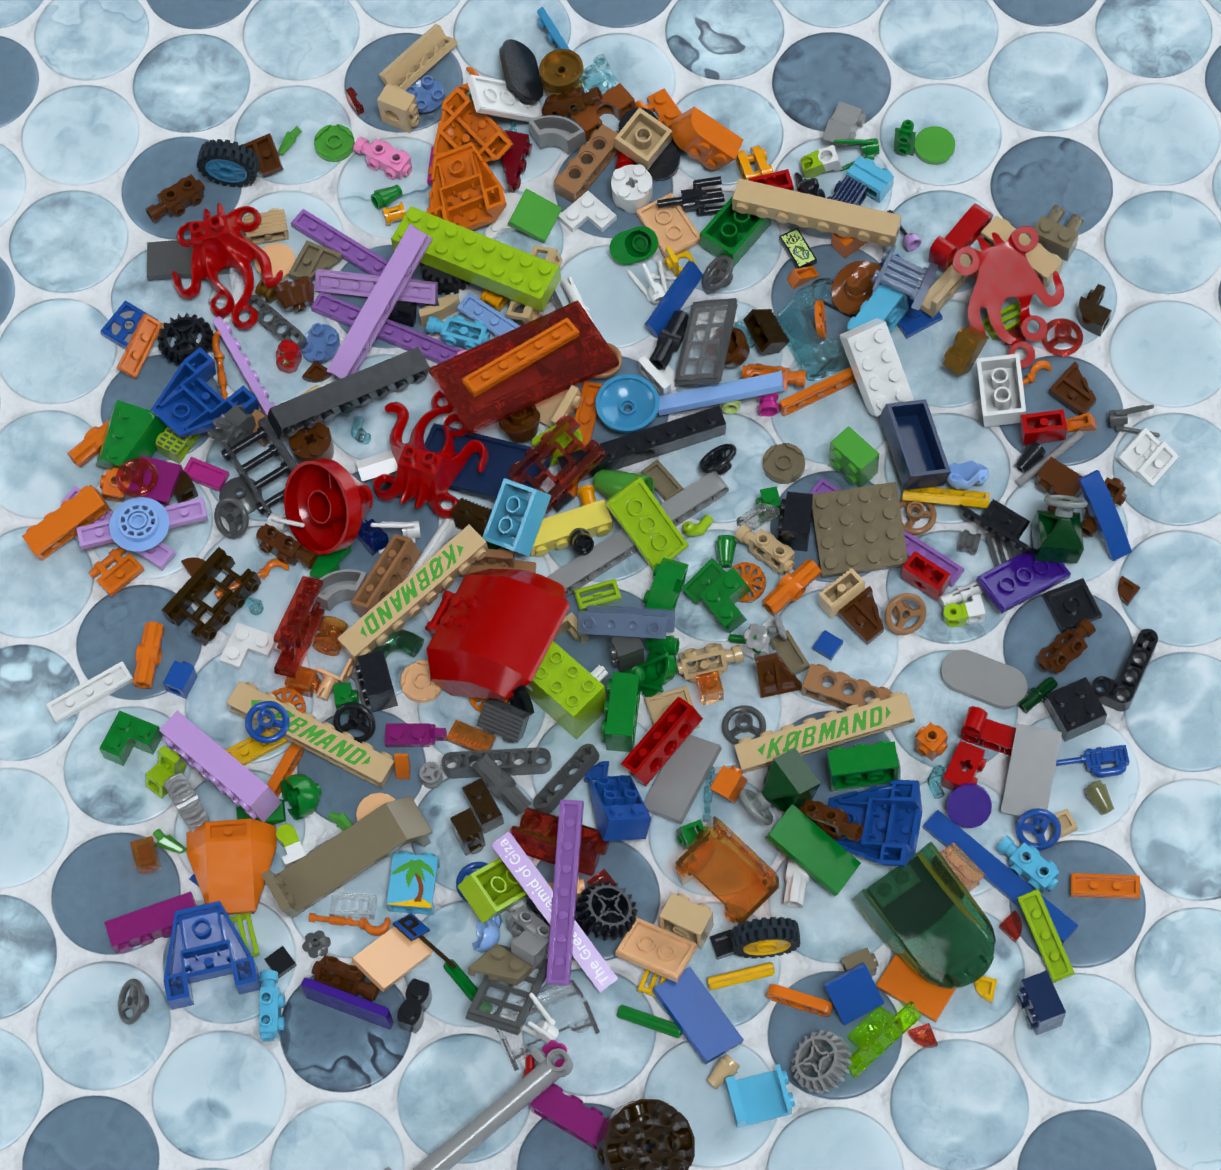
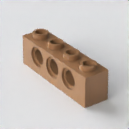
M603 124L598 130H594L590 140L580 147L576 157L570 159L566 169L556 176L554 180L555 193L571 203L580 198L617 155L614 142L618 133Z
M394 534L350 602L360 617L365 615L402 583L421 555V552L411 538Z
M821 664L810 665L801 688V695L845 711V708L852 705H859V707L868 705L864 700L866 697L884 700L888 699L889 695L892 694L891 690L886 687L878 688L866 680L853 679L844 672L831 671L828 667ZM825 682H830L833 684V686L824 687L822 684ZM850 689L854 693L851 695H846L843 691Z

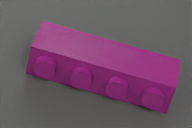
M191 891L105 921L104 924L115 953H127L135 946H145L153 943L155 939L171 937L175 911L197 906Z
M554 1083L531 1102V1112L597 1151V1138L606 1119L602 1116L603 1113L595 1107L589 1109L583 1105L581 1099L574 1095L567 1096L562 1093L563 1089Z

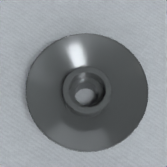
M241 477L230 479L221 488L220 500L225 497H235L244 504L248 514L257 509L255 506L257 501ZM239 491H243L241 495L236 494ZM227 503L223 506V509L226 511L237 508L232 503Z

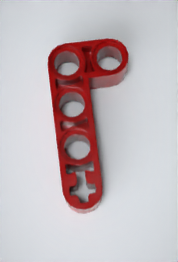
M973 204L945 238L938 236L930 247L929 263L933 262L939 265L938 269L945 272L952 265L955 253L962 247H971L977 237L981 235V231L991 222L993 214L978 204Z
M969 707L962 725L960 737L971 744L1011 756L1016 728L987 719L988 713L982 708Z

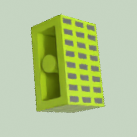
M167 427L163 433L157 436L155 445L159 454L180 464L202 433L180 438Z

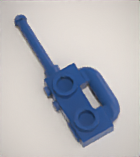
M1118 745L1106 748L1097 747L1093 750L1089 748L1080 757L1057 760L1056 766L1080 762L1081 764L1086 763L1087 772L1091 771L1095 777L1104 778L1123 774L1130 761L1126 745ZM1115 764L1116 766L1101 769V765Z

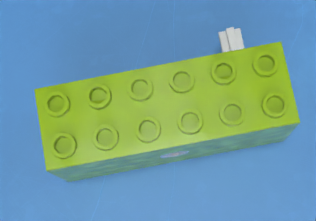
M552 641L532 682L524 687L530 699L577 740L604 714L606 692L605 686L601 681L609 673L600 665L589 673Z

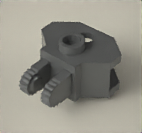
M234 405L227 413L222 414L220 418L214 419L213 425L216 428L209 430L208 436L214 440H219L221 443L226 441L228 446L232 447L253 433L256 426L255 418L252 414H245L242 405Z

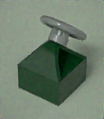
M1047 495L1044 497V502L1057 508L1056 511L1037 510L1033 518L1031 532L1033 549L1035 550L1034 560L1077 564L1084 551L1080 513L1073 511L1074 509L1087 507L1088 502L1085 499L1074 496Z
M796 748L773 759L764 778L762 790L758 794L750 789L743 788L740 791V798L747 810L759 822L770 825L773 822V816L769 809L771 805H774L784 813L792 804L799 809L807 799L813 800L821 782Z

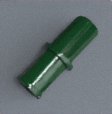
M1048 677L1038 687L1031 688V692L1018 702L1019 708L1027 714L1039 702H1044L1046 694L1058 686L1057 681L1053 677Z

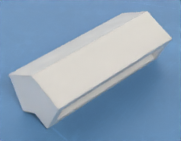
M392 450L355 461L362 482L376 478L381 474L395 472L398 469Z

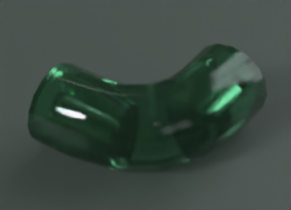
M401 629L398 632L394 631L388 636V640L382 646H377L372 652L383 650L385 659L394 651H402L411 657H415L422 649L424 638L413 632Z

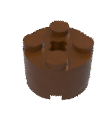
M321 422L316 423L310 429H301L295 435L289 437V446L297 464L319 458H333L334 444L329 428Z

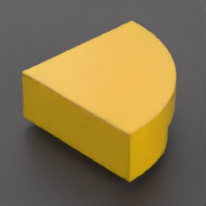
M975 974L974 987L976 992L982 999L992 1003L997 979Z

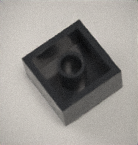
M787 491L786 499L781 501L778 541H782V544L788 545L792 550L804 552L808 550L813 494Z
M383 650L357 656L359 664L355 665L366 706L370 705L372 712L398 706Z
M1087 677L1046 694L1044 705L1058 731L1062 732L1061 736L1064 742L1105 724L1107 713Z

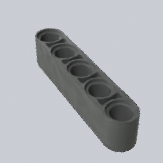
M542 747L449 752L442 757L441 761L444 774L452 779L481 777L469 765L486 753L494 761H502L499 767L502 770H506L511 776L545 774L552 768L550 752ZM539 758L547 759V761L542 764L536 762ZM517 759L524 760V763L520 765L514 764ZM452 762L458 764L455 768L447 767Z

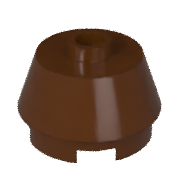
M309 276L299 277V280L290 282L288 280L276 285L275 298L285 311H303L307 309V306L314 303L315 284L311 282Z
M723 327L715 331L717 334L712 340L721 339ZM736 327L732 329L724 365L732 368L743 364L750 352L744 332ZM719 344L708 345L707 352L710 356H717Z
M526 401V404L516 405V402H512L501 410L502 415L499 417V426L513 442L529 441L538 433L540 412L529 401Z

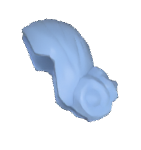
M974 461L961 464L953 462L949 466L951 473L947 478V482L957 490H966L974 484H984L989 477V470L984 465L977 464Z
M497 915L483 924L481 921L478 922L476 925L478 940L472 943L476 951L487 952L498 943L500 938L499 928L503 922L501 915Z

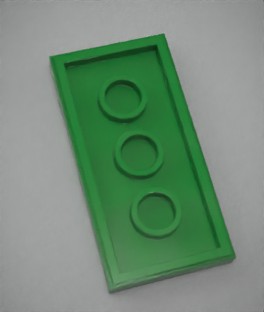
M793 804L789 806L766 836L769 841L834 896L839 894L861 864Z

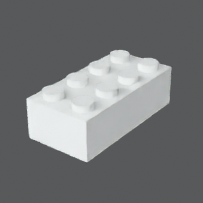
M876 318L839 335L868 413L879 416L888 403L914 400L886 321Z

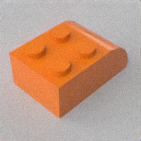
M695 106L674 118L671 125L672 138L676 145L688 153L691 158L697 159L706 168L713 171L735 160L744 140Z

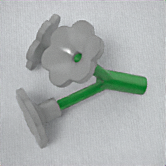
M777 613L775 614V624L769 626L768 629L765 626L753 623L749 626L748 630L744 631L743 635L730 634L728 640L730 643L746 644V647L752 649L759 657L768 655L765 651L761 652L764 649V645H767L770 641L767 634L779 633L783 640H787L782 619ZM776 650L770 653H777V655L780 656V652Z

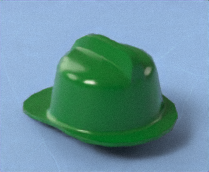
M639 226L615 235L609 246L610 254L618 263L624 265L633 264L653 256L657 251L659 243L656 233L651 228Z
M662 645L654 646L648 654L647 661L665 653L668 654V657L644 668L646 676L643 683L661 688L662 685L672 680L677 671L676 656L669 654ZM641 688L642 694L646 697H652L658 693V691Z

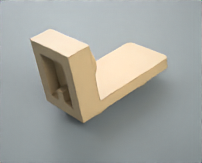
M572 612L565 616L554 639L567 630L572 639H578L581 644L589 640L588 634H578V619Z

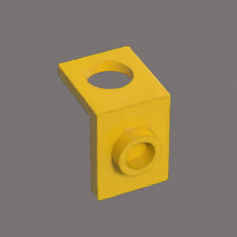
M670 246L665 247L666 258H664V262L668 270L671 269L675 277L684 268L678 265L680 259L686 258L696 264L689 250L675 256Z

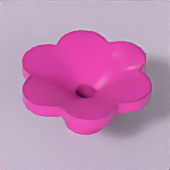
M551 1040L543 1046L542 1051L547 1058L548 1053L553 1049L559 1048L567 1052V1047L562 1043ZM558 1059L555 1062V1066L561 1067L565 1059Z

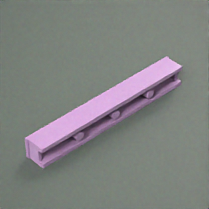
M409 225L328 367L327 372L339 378H344L359 370L433 238L421 232L413 225Z

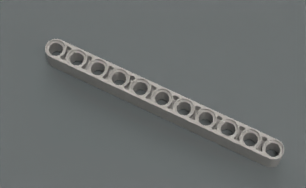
M715 471L702 477L660 505L677 527L722 498L729 491V487ZM621 529L594 546L590 553L580 555L547 577L565 587L567 592L565 593L566 598L574 590L580 589L639 550L624 529Z

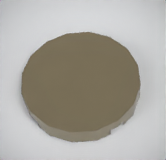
M790 443L775 444L765 452L763 470L771 481L779 484H789L797 481L802 476L805 470V458L802 451L795 445Z

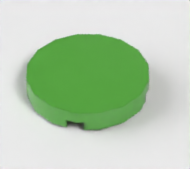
M340 124L323 127L318 131L314 139L316 153L321 159L328 162H339L348 158L353 152L355 144L353 133L349 128Z
M938 126L927 127L916 136L914 150L920 160L922 159L928 164L939 165L947 162L955 152V139L945 128Z

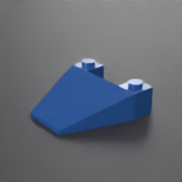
M200 347L184 359L152 407L151 412L181 438L215 429L216 426L213 425L214 419L220 418L222 414L227 413L234 405H242L245 414H252L255 409L259 411L258 398L244 386L240 387L227 399H224L206 383L207 380L216 374L215 360Z
M220 901L175 911L164 974L166 998L172 1010L194 1005L191 983L233 974L235 987L239 995L260 990L261 983L258 967Z

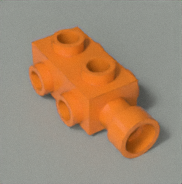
M748 363L747 366L742 367L741 378L745 379L781 370L784 390H787L788 384H796V387H805L807 371L798 370L796 372L790 371V368L783 366Z

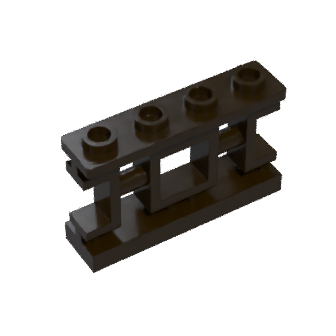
M218 547L165 605L162 612L169 622L175 623L178 627L185 619L194 624L195 627L191 633L195 639L205 646L215 638L222 626L230 621L231 616L243 607L248 597L258 590L261 581L257 573L249 568L241 576L231 570L235 565L233 558L227 556L226 552ZM222 571L227 576L220 583L215 578ZM233 581H236L240 586L233 592L228 587ZM215 587L224 595L212 608L202 600ZM192 603L198 606L193 614L186 611ZM205 613H208L212 617L204 624L199 619Z

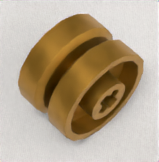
M568 49L553 50L541 60L539 71L543 91L547 97L552 94H562L572 87H583L585 89L586 77L583 61L574 51Z

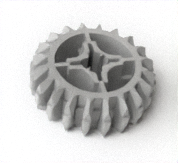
M174 774L164 781L165 789L189 830L194 832L197 827H200L205 822H209V817L184 774Z
M820 1030L817 1033L812 1031L811 1038L804 1036L805 1042H797L799 1049L793 1050L796 1057L790 1059L794 1064L790 1069L795 1073L793 1077L799 1082V1085L808 1091L821 1094L823 1091L831 1092L832 1086L839 1088L838 1082L845 1081L844 1074L850 1073L847 1066L852 1065L851 1060L848 1059L852 1054L848 1050V1044L834 1032ZM832 1046L833 1051H825L824 1047ZM809 1072L818 1073V1077H811Z

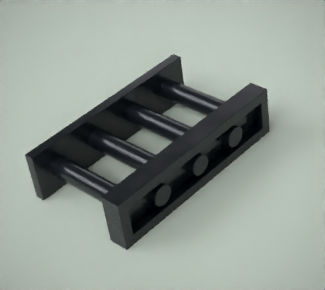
M265 416L258 420L259 428H257L255 433L232 447H229L226 441L222 442L223 450L220 452L227 462L231 461L257 501L255 506L260 514H265L268 518L272 513L270 507L284 499L285 489L265 501L258 490L280 476L290 474L297 464ZM261 438L268 440L270 443L269 449L245 464H240L235 454ZM272 456H278L282 462L280 467L253 483L246 472Z

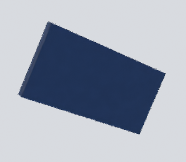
M433 424L425 442L427 450L438 452L443 448L445 441L443 425ZM450 427L453 431H458V430H460V429H456V428ZM467 432L464 436L453 437L455 452L458 454L469 441L479 440L486 446L489 452L488 462L482 473L478 472L477 465L480 455L478 452L473 453L461 472L453 480L449 489L496 500L503 479L506 478L540 491L554 457L553 452Z

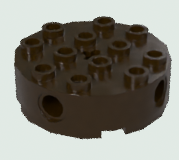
M639 1099L617 1107L604 1120L597 1138V1157L603 1170H688L695 1157V1137L688 1120L673 1106L659 1099ZM648 1144L649 1149L644 1150L643 1145Z

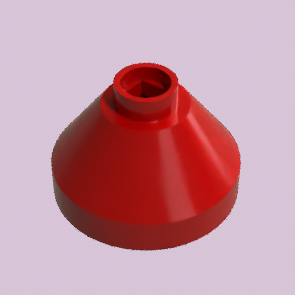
M319 458L298 464L290 473L284 490L286 518L305 524L304 527L289 525L298 542L307 550H311L316 554H329L349 547L357 537L365 516L373 505V495L370 488L366 484L361 483L341 464L328 458Z

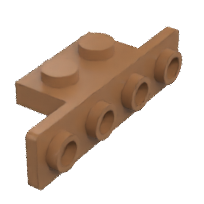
M488 548L484 558L479 561L476 560L465 574H460L457 577H465L466 574L486 569H518L536 573V563L517 561L514 557V551L506 548H499L498 550Z

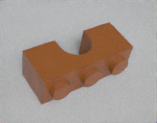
M621 83L615 87H610L602 94L603 102L596 105L593 103L589 104L585 110L571 115V120L585 131L586 142L590 140L593 131L601 127L602 120L599 118L601 115L612 114L620 121L627 111L635 108V99Z

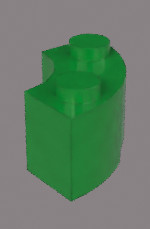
M665 557L660 564L656 563L653 571V576L655 577L651 589L646 591L643 603H646V608L676 609L681 588L685 584L689 564Z

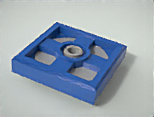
M125 300L101 329V335L126 349L142 315L148 313Z

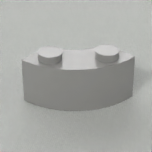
M839 101L833 116L828 120L822 139L834 142L835 139H855L859 126H863L865 123V110ZM837 143V144H840V145H843V146H848V145H849V144Z
M546 115L529 120L530 134L540 149L547 146H556L564 149L569 154L579 149L583 144H586L585 131L568 118Z
M343 569L328 573L317 580L309 589L310 602L331 611L336 604L354 598L365 581L367 573L353 569Z

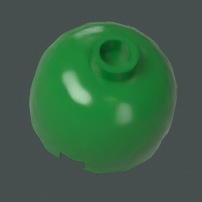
M295 774L283 778L284 780L281 781V792L284 802L288 801L292 809H287L292 818L299 820L313 814L319 805V796L322 795L319 784H315L310 777L303 774Z

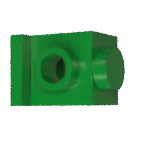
M777 486L760 489V498H756L760 521L781 517V502Z
M351 682L333 685L336 709L347 702L359 703L358 691L352 689ZM349 709L345 710L342 714H349Z
M701 819L681 826L676 830L677 841L684 851L709 841Z

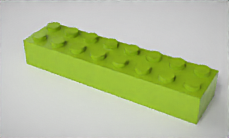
M412 206L409 207L391 238L393 250L395 251L411 224L433 238L420 263L543 312L561 280L560 266Z

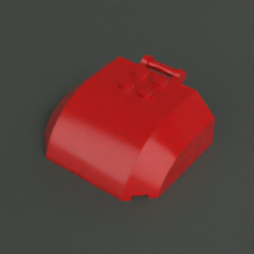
M486 569L466 574L456 593L444 591L442 601L431 622H428L425 627L428 632L434 634L426 648L431 680L451 696L508 700L514 695L512 692L521 684L527 686L532 682L570 608L569 601L565 598V593H567L565 587L548 577L526 570Z

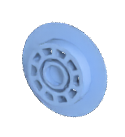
M146 497L132 498L120 504L113 512L109 522V531L114 542L123 549L133 552H142L154 548L165 538L169 529V516L166 509L156 500Z

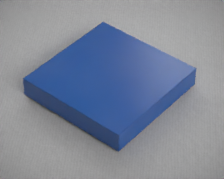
M864 962L823 984L843 1025L885 1004Z

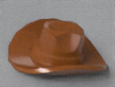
M865 260L854 261L839 271L831 287L832 301L839 312L847 315L860 312L863 302L868 301L872 296V288L875 282L871 280L876 269L881 271L882 266Z

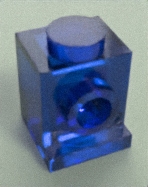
M373 519L369 521L364 520L357 539L373 556L388 545L389 539L386 532L381 528L370 526L371 523H376Z

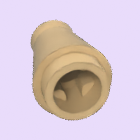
M726 1054L723 1058L720 1057L707 1081L718 1089L725 1082V1078L738 1073L737 1070L740 1066Z

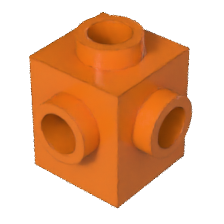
M120 468L106 469V475L101 476L100 488H103L102 497L105 500L124 502L126 492L131 483L125 470Z
M931 722L926 728L922 726L915 735V748L921 755L929 758L931 761L938 755L941 756L948 747L946 731L941 726H935Z

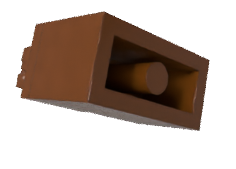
M1050 457L1036 475L1035 485L1041 492L1049 493L1050 495L1079 497L1082 494V489L1078 479L1083 476L1055 458ZM1049 505L1047 511H1056L1057 507Z

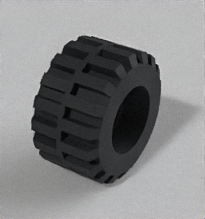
M420 263L423 280L438 282V294L440 295L442 293L450 295L451 292L457 294L460 289H466V284L470 285V282Z

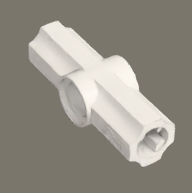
M792 859L788 861L784 905L791 908L803 907L806 884L809 883L810 875Z

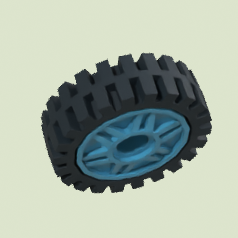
M217 139V142L210 140V142L207 141L202 144L196 166L198 171L202 172V176H207L208 180H214L216 184L221 182L223 186L229 184L230 187H235V185L243 187V185L249 186V184L255 181L260 161L257 154L252 152L251 148L246 149V145H238V142L235 141L230 143V140L226 139L225 142L222 139Z

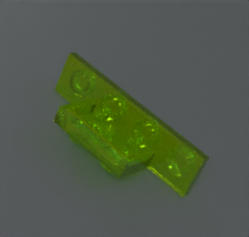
M910 1001L895 1016L882 1006H879L847 1035L849 1041L859 1048L848 1058L851 1060L852 1065L847 1066V1069L853 1078H856L921 1018L914 1002Z

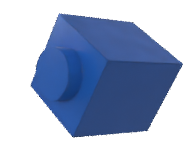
M174 661L163 684L167 692L186 699L198 676L192 664L185 661L182 663Z

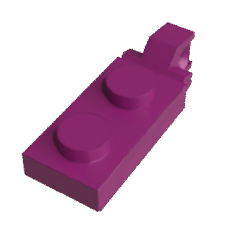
M386 723L385 747H430V745H435V741H447L446 728H436L435 724Z

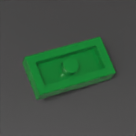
M711 558L681 589L698 604L702 600L699 594L723 576L726 571Z

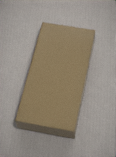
M658 459L641 471V474L648 475L654 479V490L664 501L684 490Z
M786 630L787 640H783L779 634L771 638L769 644L773 651L780 652L779 657L796 676L809 669L810 665L790 632Z

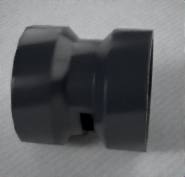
M576 528L570 533L569 542L577 554L586 555L593 550L594 541L586 529Z

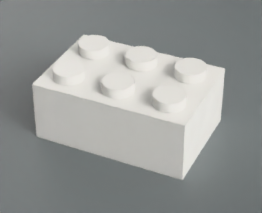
M1010 354L977 358L984 427L1020 423L1021 415L1026 414L1020 355Z

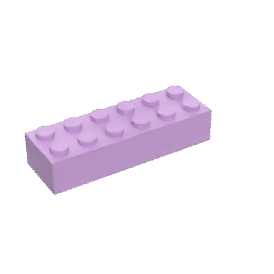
M176 711L159 729L164 736L162 740L169 746L170 750L176 751L192 769L196 768L204 779L208 782L211 781L222 794L228 795L229 799L236 806H241L252 819L258 818L265 822L282 803L268 785L179 711Z

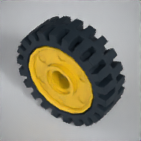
M763 917L761 920L756 918L752 919V921H745L744 924L739 923L731 929L733 952L735 955L738 954V956H743L744 958L751 957L756 959L757 957L781 956L784 953L788 954L791 951H795L801 945L798 922L791 920V918L779 917L776 919V917H770V919Z

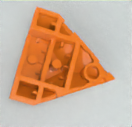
M456 87L442 103L443 110L438 124L429 175L432 174L434 156L472 142L485 162L499 160L514 145L506 132L488 114L476 112L473 99L459 87Z

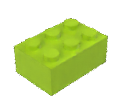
M501 858L471 873L457 886L482 924L529 897Z

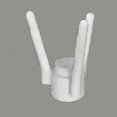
M662 260L658 261L662 285L654 282L646 264L642 263L650 283L649 291L646 290L631 270H627V273L644 293L648 302H652L654 305L659 304L668 291Z
M271 513L267 520L269 526H274L280 532H285L288 525L305 526L304 523L288 520L282 514Z
M382 521L381 523L370 524L371 527L402 528L403 536L411 538L414 543H416L415 538H421L419 521ZM385 548L379 550L378 553L382 554Z
M529 993L530 998L546 1021L541 1020L537 1024L529 1021L528 1025L533 1029L523 1025L522 1030L548 1044L551 1040H555L559 1034L558 1028L554 1026L556 1021L549 1016L535 995ZM501 1015V1016H500V1017H503V1018H506V1019L513 1020V1019L508 1018V1017H506V1016H504V1015Z

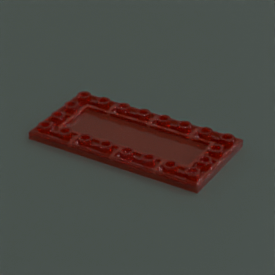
M577 300L430 367L429 373L468 435L563 392L569 389L571 385H578L618 366L619 360ZM565 318H568L579 331L577 338L476 397H473L462 383V378Z

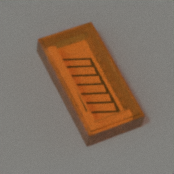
M455 720L446 740L469 751L491 750L496 741V736Z

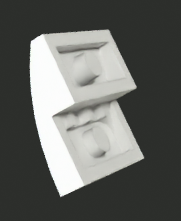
M1143 428L1116 459L1133 475L1152 487L1179 456L1165 441L1160 443L1147 428Z

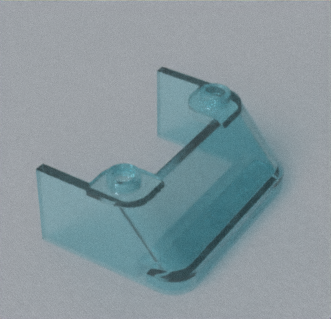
M830 277L799 289L776 314V318L780 322V326H782L781 329H784L783 332H785L787 339H789L787 346L799 369L807 371L806 380L817 381L851 367L840 341L828 339L821 342L805 309L812 307L816 300H825L832 297V280Z

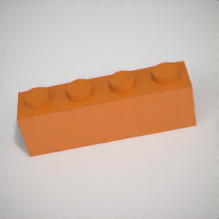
M85 486L79 490L75 497L64 501L56 511L48 513L40 523L29 527L22 537L34 555L43 561L77 536V527L93 524L109 512L111 508L94 486Z

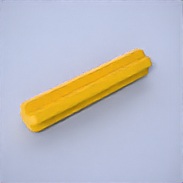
M768 962L707 978L709 989L715 990L772 976L775 974L773 963Z

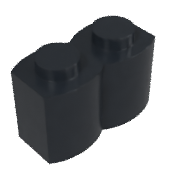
M412 979L406 989V1000L399 1007L397 1019L401 1029L417 1033L423 1025L424 1012L431 1004L432 991L429 983Z

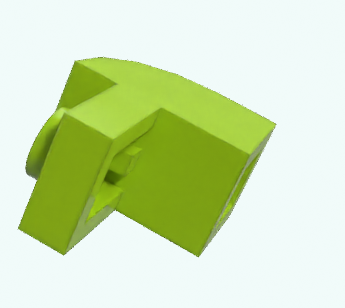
M166 746L161 747L158 750V763L145 774V787L161 799L168 794L164 781L174 774H183L186 768V764L181 761L176 751L170 750Z

